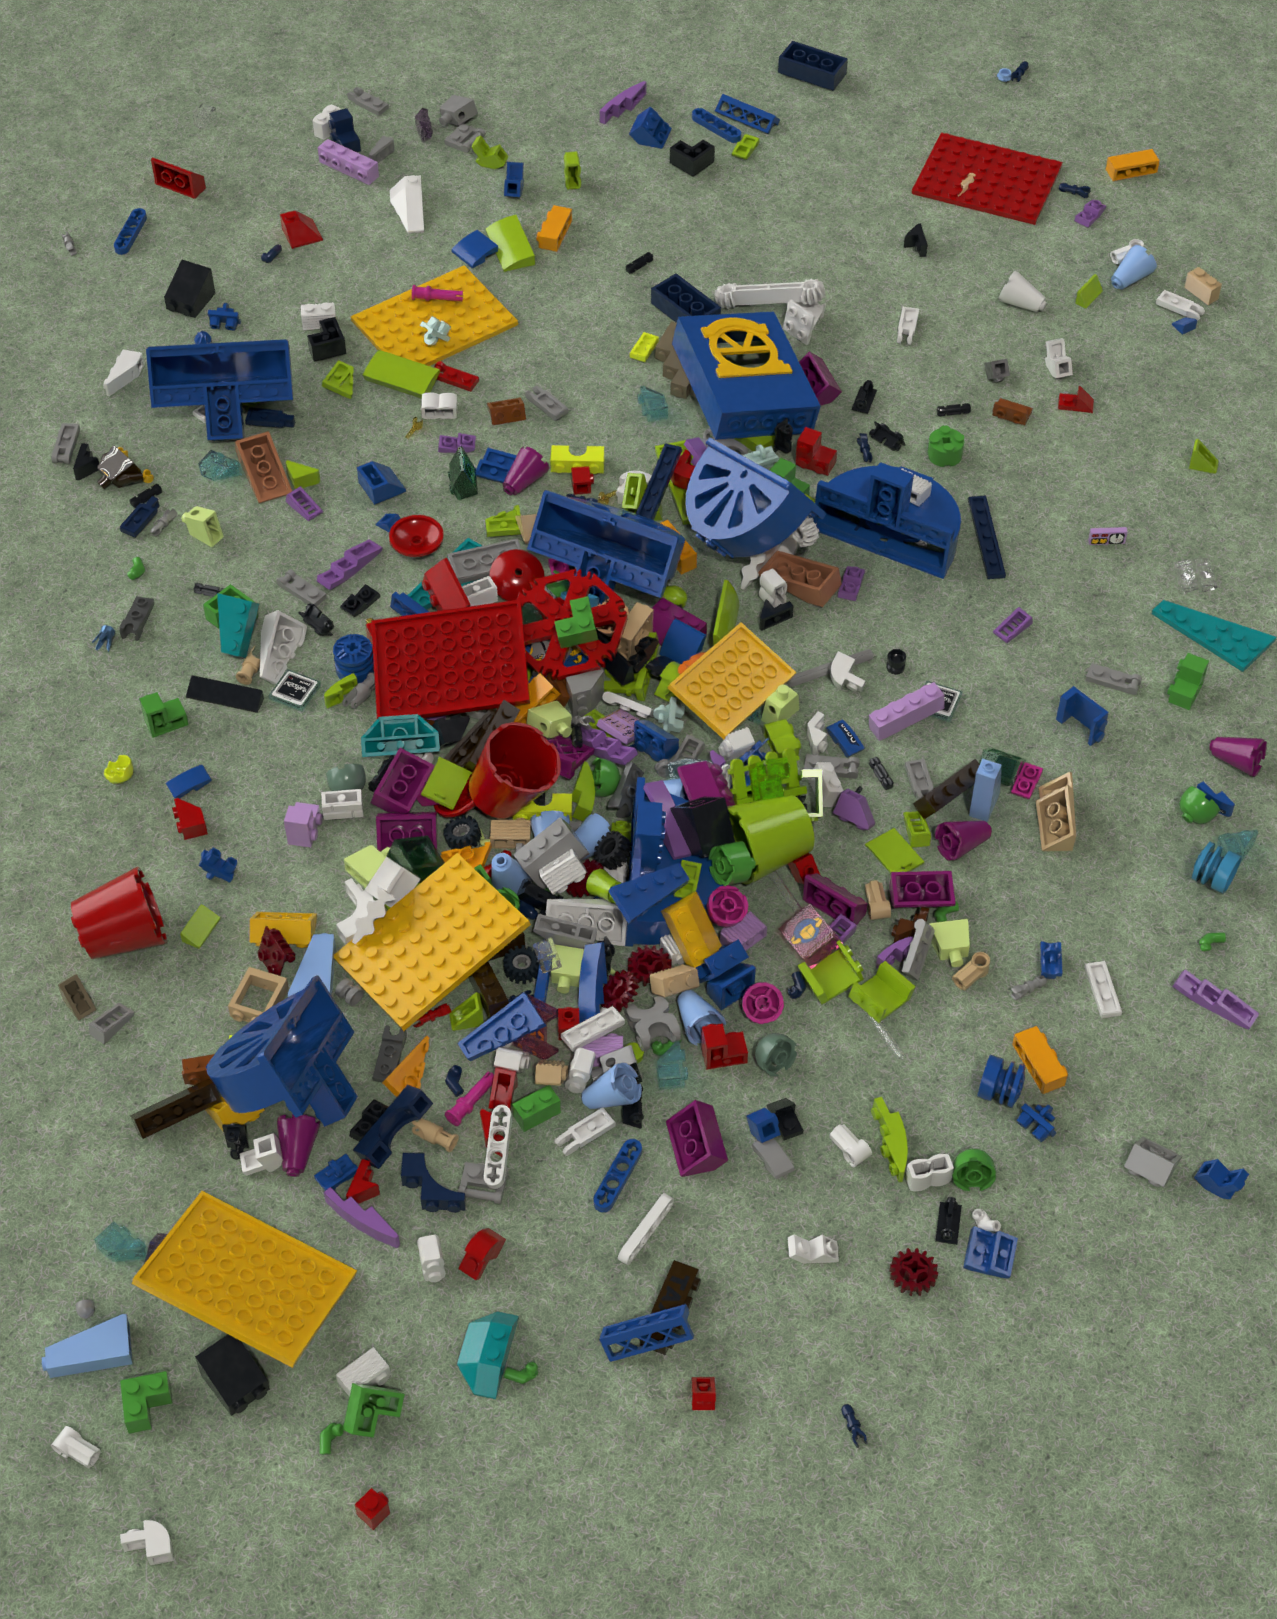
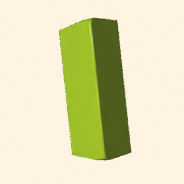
M1096 274L1077 292L1075 303L1083 308H1087L1103 291Z
M201 904L181 931L182 942L200 949L221 918Z

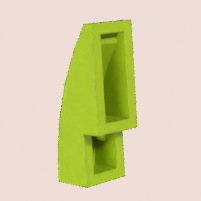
M584 761L572 792V802L577 803L572 817L580 821H584L592 813L595 801L594 779L590 766L586 761Z

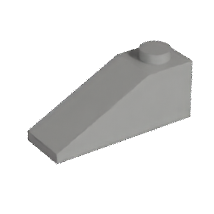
M538 914L533 932L553 944L584 949L585 945L595 943L598 928Z

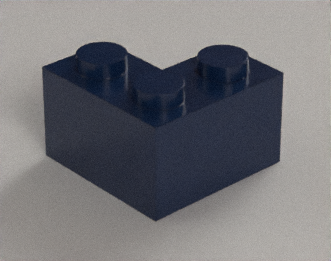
M345 108L329 113L330 120H328V124L331 129V141L355 152H360V139L354 131L353 117L349 110Z

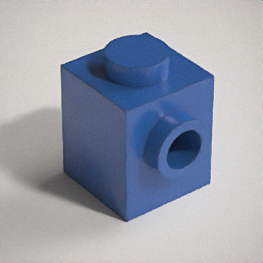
M762 1108L746 1115L751 1134L761 1143L781 1135L778 1127L779 1121L775 1113Z

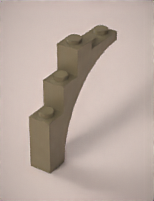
M671 321L655 346V359L664 362L663 377L672 380L670 395L684 399L691 395L696 398L672 345L677 323Z

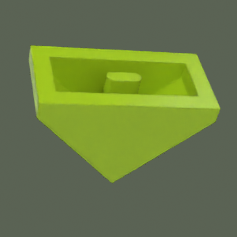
M1196 439L1189 469L1213 474L1217 473L1219 460L1199 439Z
M289 460L285 462L287 475L294 489L300 486L306 488L320 483L319 469Z
M627 473L621 508L638 510L648 486L644 474Z
M476 992L449 1013L453 1031L479 1027L484 1023L479 993Z

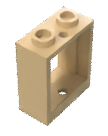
M638 602L627 615L628 621L618 647V651L627 661L630 656L637 654L635 646L639 643V640L647 637L649 632H653V609Z
M249 967L228 1005L230 1017L238 1022H251L263 1013L240 1005L250 985L274 992L264 1012L281 1002L289 990L287 978Z

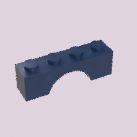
M407 1085L353 1151L361 1160H368L372 1167L379 1169L392 1154L391 1142L396 1133L406 1124L420 1120L433 1105V1102L421 1089Z

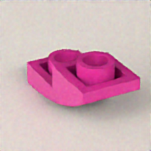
M1025 762L1020 774L1017 776L1011 793L1030 800L1042 775L1043 768Z

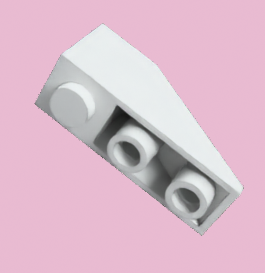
M122 350L120 356L116 359L114 367L111 368L108 378L104 381L103 386L107 396H111L140 375L145 365L142 353Z

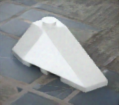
M421 175L404 176L390 189V203L394 206L408 233L424 232Z
M279 610L265 615L261 630L260 678L272 684L279 682L287 669V662L295 657L296 654L294 652L296 648L301 647L307 631L306 624Z
M547 899L546 916L598 928L596 940L604 941V937L607 936L611 944L625 946L627 921L617 904L605 899Z

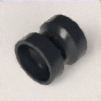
M893 649L888 653L886 668L889 673L898 675L904 672L906 653L904 651Z

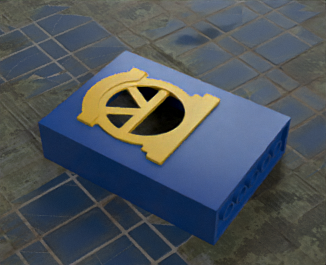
M775 312L678 317L672 345L715 440L775 436L776 425L788 418V424L793 428L792 434H801L805 427L815 428L821 406ZM752 341H763L765 343L764 346H750ZM737 342H744L743 347ZM717 343H729L733 347L718 348ZM770 353V358L764 365L754 368L738 366L722 356Z

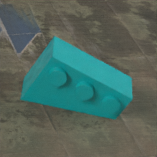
M217 593L221 652L246 658L259 604Z

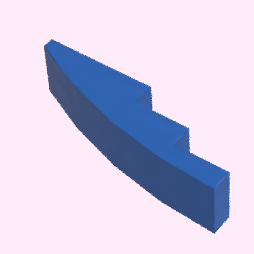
M604 942L588 944L584 948L579 980V1024L600 1013V1005L604 1004L603 984H607Z

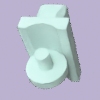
M433 316L428 323L421 322L420 326L428 329L424 335V342L432 346L438 341V338L449 341L450 337L447 333L451 326L446 322L440 321Z
M761 444L756 446V451L743 455L767 468L772 467L774 462L779 460L778 455L774 453L771 446L763 448Z
M672 696L670 704L666 706L660 705L654 709L653 716L659 723H663V730L668 733L670 731L680 733L684 721L675 719V717L682 718L685 706L676 704L677 698Z

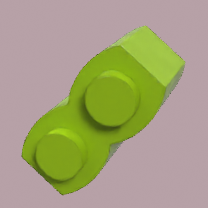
M577 151L565 152L563 160L567 190L580 189L581 166L579 154Z
M786 719L764 724L765 739L769 738L767 743L771 751L778 754V758H783L782 753L785 748H792L795 750L796 755H799L801 743L799 738H795L791 723L789 724Z

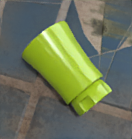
M597 869L588 877L586 888L589 894L615 903L609 890L611 887L621 884V882L613 878L606 870Z

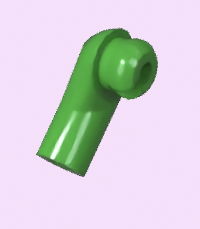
M140 557L133 558L134 566L127 572V576L131 580L139 578L145 572Z
M529 1362L521 1371L507 1367L504 1378L524 1384L536 1378L538 1366L534 1362Z

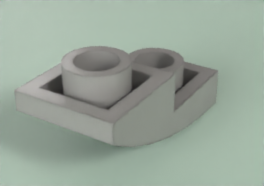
M774 1138L763 1143L757 1141L752 1144L753 1151L764 1161L765 1168L775 1179L795 1171L790 1159Z

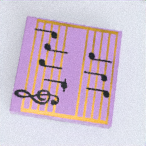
M620 708L598 720L597 726L627 745L634 741V722L639 719Z

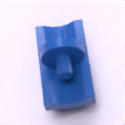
M224 303L222 308L217 307V310H208L211 329H220L221 323H226V330L235 331L237 324H241L238 312H234V309L229 308L228 303Z
M214 847L209 851L204 849L201 853L199 867L207 872L206 878L211 880L215 876L229 883L232 881L237 860L232 857H228L226 860L221 859V852Z
M1040 942L1041 976H1044L1046 979H1055L1057 976L1062 977L1061 942Z
M1026 1103L1021 1107L1022 1113L1018 1117L1017 1123L1024 1129H1027L1033 1122L1036 1123L1038 1127L1032 1132V1135L1038 1141L1043 1142L1049 1135L1051 1137L1056 1135L1055 1127L1046 1121L1048 1119L1052 1123L1055 1120V1117L1051 1114L1052 1106L1047 1105L1043 1108L1038 1104L1035 1109L1039 1114Z
M345 1154L336 1161H329V1166L315 1174L314 1178L325 1191L330 1187L335 1190L340 1184L354 1177L358 1167Z

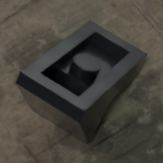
M918 223L905 235L904 248L915 247V251L919 253L920 257H926L928 244L922 225Z
M81 443L73 467L76 480H81L99 471V459L93 457L89 444Z
M766 599L760 615L759 629L763 631L793 618V604L789 601L774 608Z
M784 1098L766 1105L771 1113H775L778 1118V1127L783 1141L803 1134L804 1130L795 1114L796 1105L794 1102Z

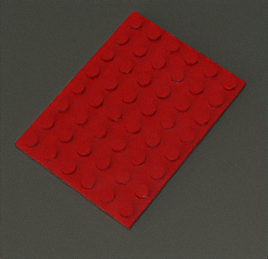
M941 132L912 188V194L1035 225L1058 177L1063 162ZM969 173H974L976 175L975 177L973 176L974 182L970 183L968 189L958 197L963 190L961 187L962 180H965Z
M520 599L371 620L377 719L385 716L412 714L428 718L497 708L503 700L513 706L530 703L523 613Z

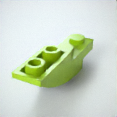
M881 1096L874 1099L873 1108H871L874 1120H878L880 1123L879 1128L883 1137L880 1151L883 1158H887L890 1163L889 1170L891 1175L896 1176L898 1182H902L908 1155L906 1131L899 1111L890 1114Z

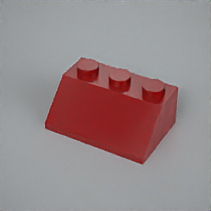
M151 158L156 185L196 199L206 189L204 176L168 162Z
M448 558L442 559L425 572L422 586L425 591H428L430 602L433 607H436L437 611L470 607L471 604Z

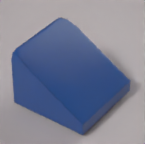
M1185 317L1173 322L1172 325L1183 335L1196 329L1197 319Z
M385 514L376 523V526L390 532L391 527L401 518L399 514Z

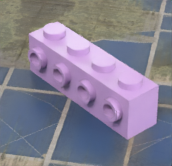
M329 139L317 147L319 162L368 185L379 177L377 161Z
M935 682L924 685L919 690L909 693L879 710L873 711L869 715V729L879 741L944 709V694Z

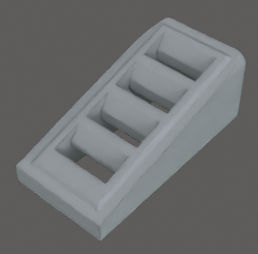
M382 136L369 153V158L378 163L395 151L394 140Z
M687 734L672 760L674 764L673 769L677 771L679 767L676 765L677 762L684 765L695 763L705 748L704 742ZM688 746L696 748L695 751L688 748ZM687 751V752L691 753L692 756L687 755V754H685L684 752ZM681 756H682V757H684V758H686V759H689V761L687 762V761L682 760V759H680V758H681Z
M117 1003L89 1023V1034L102 1044H105L134 1016V1012L121 1003Z

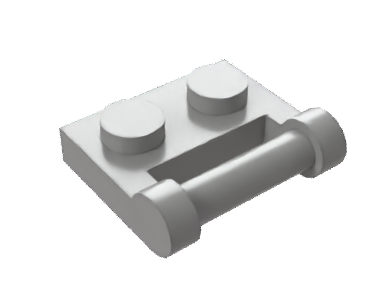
M462 123L444 141L445 145L468 153L476 137H484L486 133L482 128L476 129Z
M465 1162L458 1192L465 1193V1196L469 1198L494 1201L495 1204H501L508 1176V1168H506L504 1184L500 1188L495 1189L496 1192L467 1188L468 1186L492 1189L484 1181L485 1165ZM492 1167L494 1175L489 1178L492 1182H495V1179H499L496 1174V1168Z

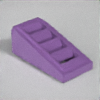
M301 486L286 495L288 505L307 521L323 513L322 509ZM315 510L312 514H308L310 511Z
M1018 607L993 633L1005 643H1008L1033 624L1032 617ZM1006 627H1010L1013 631L1011 632ZM1002 630L1008 634L1007 637L1001 633Z
M840 914L816 939V942L833 953L839 948L836 942L839 940L842 944L855 933L857 925ZM829 935L833 936L837 941L829 937ZM827 939V940H828L829 942H831L833 945L831 946L829 943H827V942L824 941V940Z

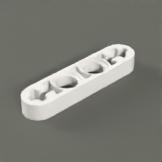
M505 1105L496 1106L491 1115L484 1181L492 1189L500 1188L505 1181L513 1119L510 1109ZM502 1112H505L507 1116L503 1117V1126H501L500 1119L497 1115H501ZM502 1131L505 1133V1138L502 1141L494 1140V1135L497 1132ZM493 1153H502V1159L499 1162H493L491 1160ZM492 1167L496 1168V1174L499 1179H495V1182H492L489 1178L494 1175Z
M665 1193L659 1197L622 1247L618 1255L619 1261L630 1265L656 1230V1227H658L672 1208L674 1198Z

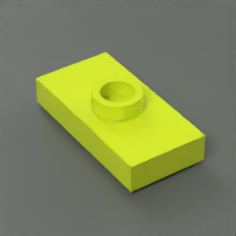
M643 332L631 350L630 358L646 362L659 342V336Z

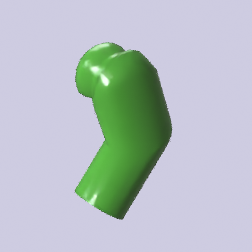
M955 901V906L938 907L934 912L936 922L947 921L946 914L959 911L957 901Z
M1207 933L1199 940V944H1201L1200 949L1202 951H1210L1212 949L1211 943H1225V933Z
M682 1039L676 1042L669 1040L665 1044H662L661 1041H655L651 1048L653 1053L658 1056L669 1055L675 1051Z
M331 1423L320 1433V1455L331 1454V1441L337 1436H342L344 1432L342 1424Z

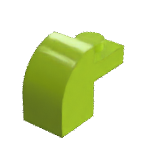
M482 136L476 137L471 146L474 153L478 156L475 162L481 167L490 169L503 167L509 157L500 144L490 148Z
M673 661L665 667L660 675L662 679L654 695L670 702L671 696L676 697L668 689V686L680 675L678 673L680 663Z

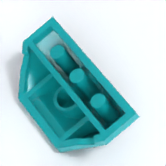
M418 714L379 717L361 737L362 757L396 755L399 748L410 753L440 751L439 732Z
M497 1311L469 1323L457 1366L474 1395L491 1399L497 1398L519 1316Z

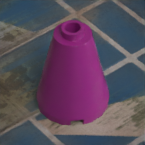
M523 446L519 450L503 482L504 491L508 495L519 494L549 471V464L547 461L544 464L541 460L543 456L530 447L524 449Z
M1216 737L1215 740L1211 741L1209 750L1213 756L1255 777L1262 767L1259 765L1261 759H1265L1267 742L1262 738Z
M984 820L943 822L937 826L935 832V840L939 839L940 844L937 846L938 850L946 860H958L990 839L992 828Z
M292 1114V1118H286V1115H281L277 1119L278 1138L283 1158L282 1170L286 1172L287 1176L298 1177L305 1171L320 1128V1121L316 1123V1118L301 1115L295 1118Z

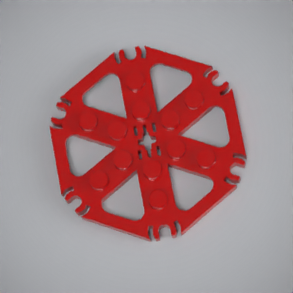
M573 569L534 579V583L529 582L532 588L530 591L522 588L523 594L519 592L517 600H521L522 607L524 604L530 603L546 618L524 624L525 645L551 639L545 657L542 660H536L526 651L527 664L537 674L542 672V675L546 678L547 673L552 672V680L556 678L562 680L569 676L601 670V667H605V663L602 661L604 658H608L610 661L613 660L611 654L614 657L616 656L628 617L626 611H619L625 608L623 599L593 573V577H591V572L588 571L587 576L582 577L580 569L578 571ZM562 580L570 581V587L563 606L545 591L546 585ZM596 586L609 597V602L591 608L595 627L615 623L616 627L612 639L607 644L596 640L575 645L589 660L583 664L565 667L564 662L570 647H560L554 621L573 617L570 600L587 597L590 588Z

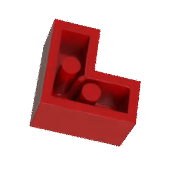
M805 427L797 440L795 465L828 476L836 463L837 450L821 445L822 432Z
M723 1023L709 1024L702 1027L701 1050L706 1070L748 1063V1050L743 1031L725 1034Z

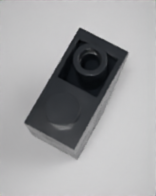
M458 714L450 717L448 720L443 717L434 721V724L431 726L439 732L440 748L452 746L461 740L470 720L469 715L461 717Z

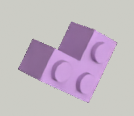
M296 802L295 806H288L284 826L289 845L311 848L313 841H316L318 837L317 827L322 824L323 814L320 813L319 805Z

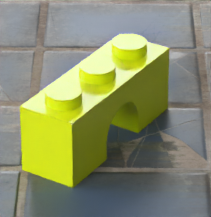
M551 445V472L571 473V468L589 466L590 473H604V446H587L585 454L575 456L569 452V446Z
M552 793V801L545 806H539L531 802L514 815L513 820L517 818L530 820L535 814L536 817L541 816L543 811H561L566 817L568 814L570 821H572V794Z

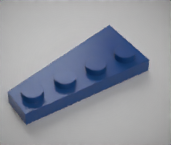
M678 863L615 885L610 888L609 893L628 924H631L638 916H642L648 909L658 905L664 898L688 884L690 879L681 864Z
M523 992L459 1041L458 1045L469 1061H473L498 1049V1047H503L547 1025L528 995Z

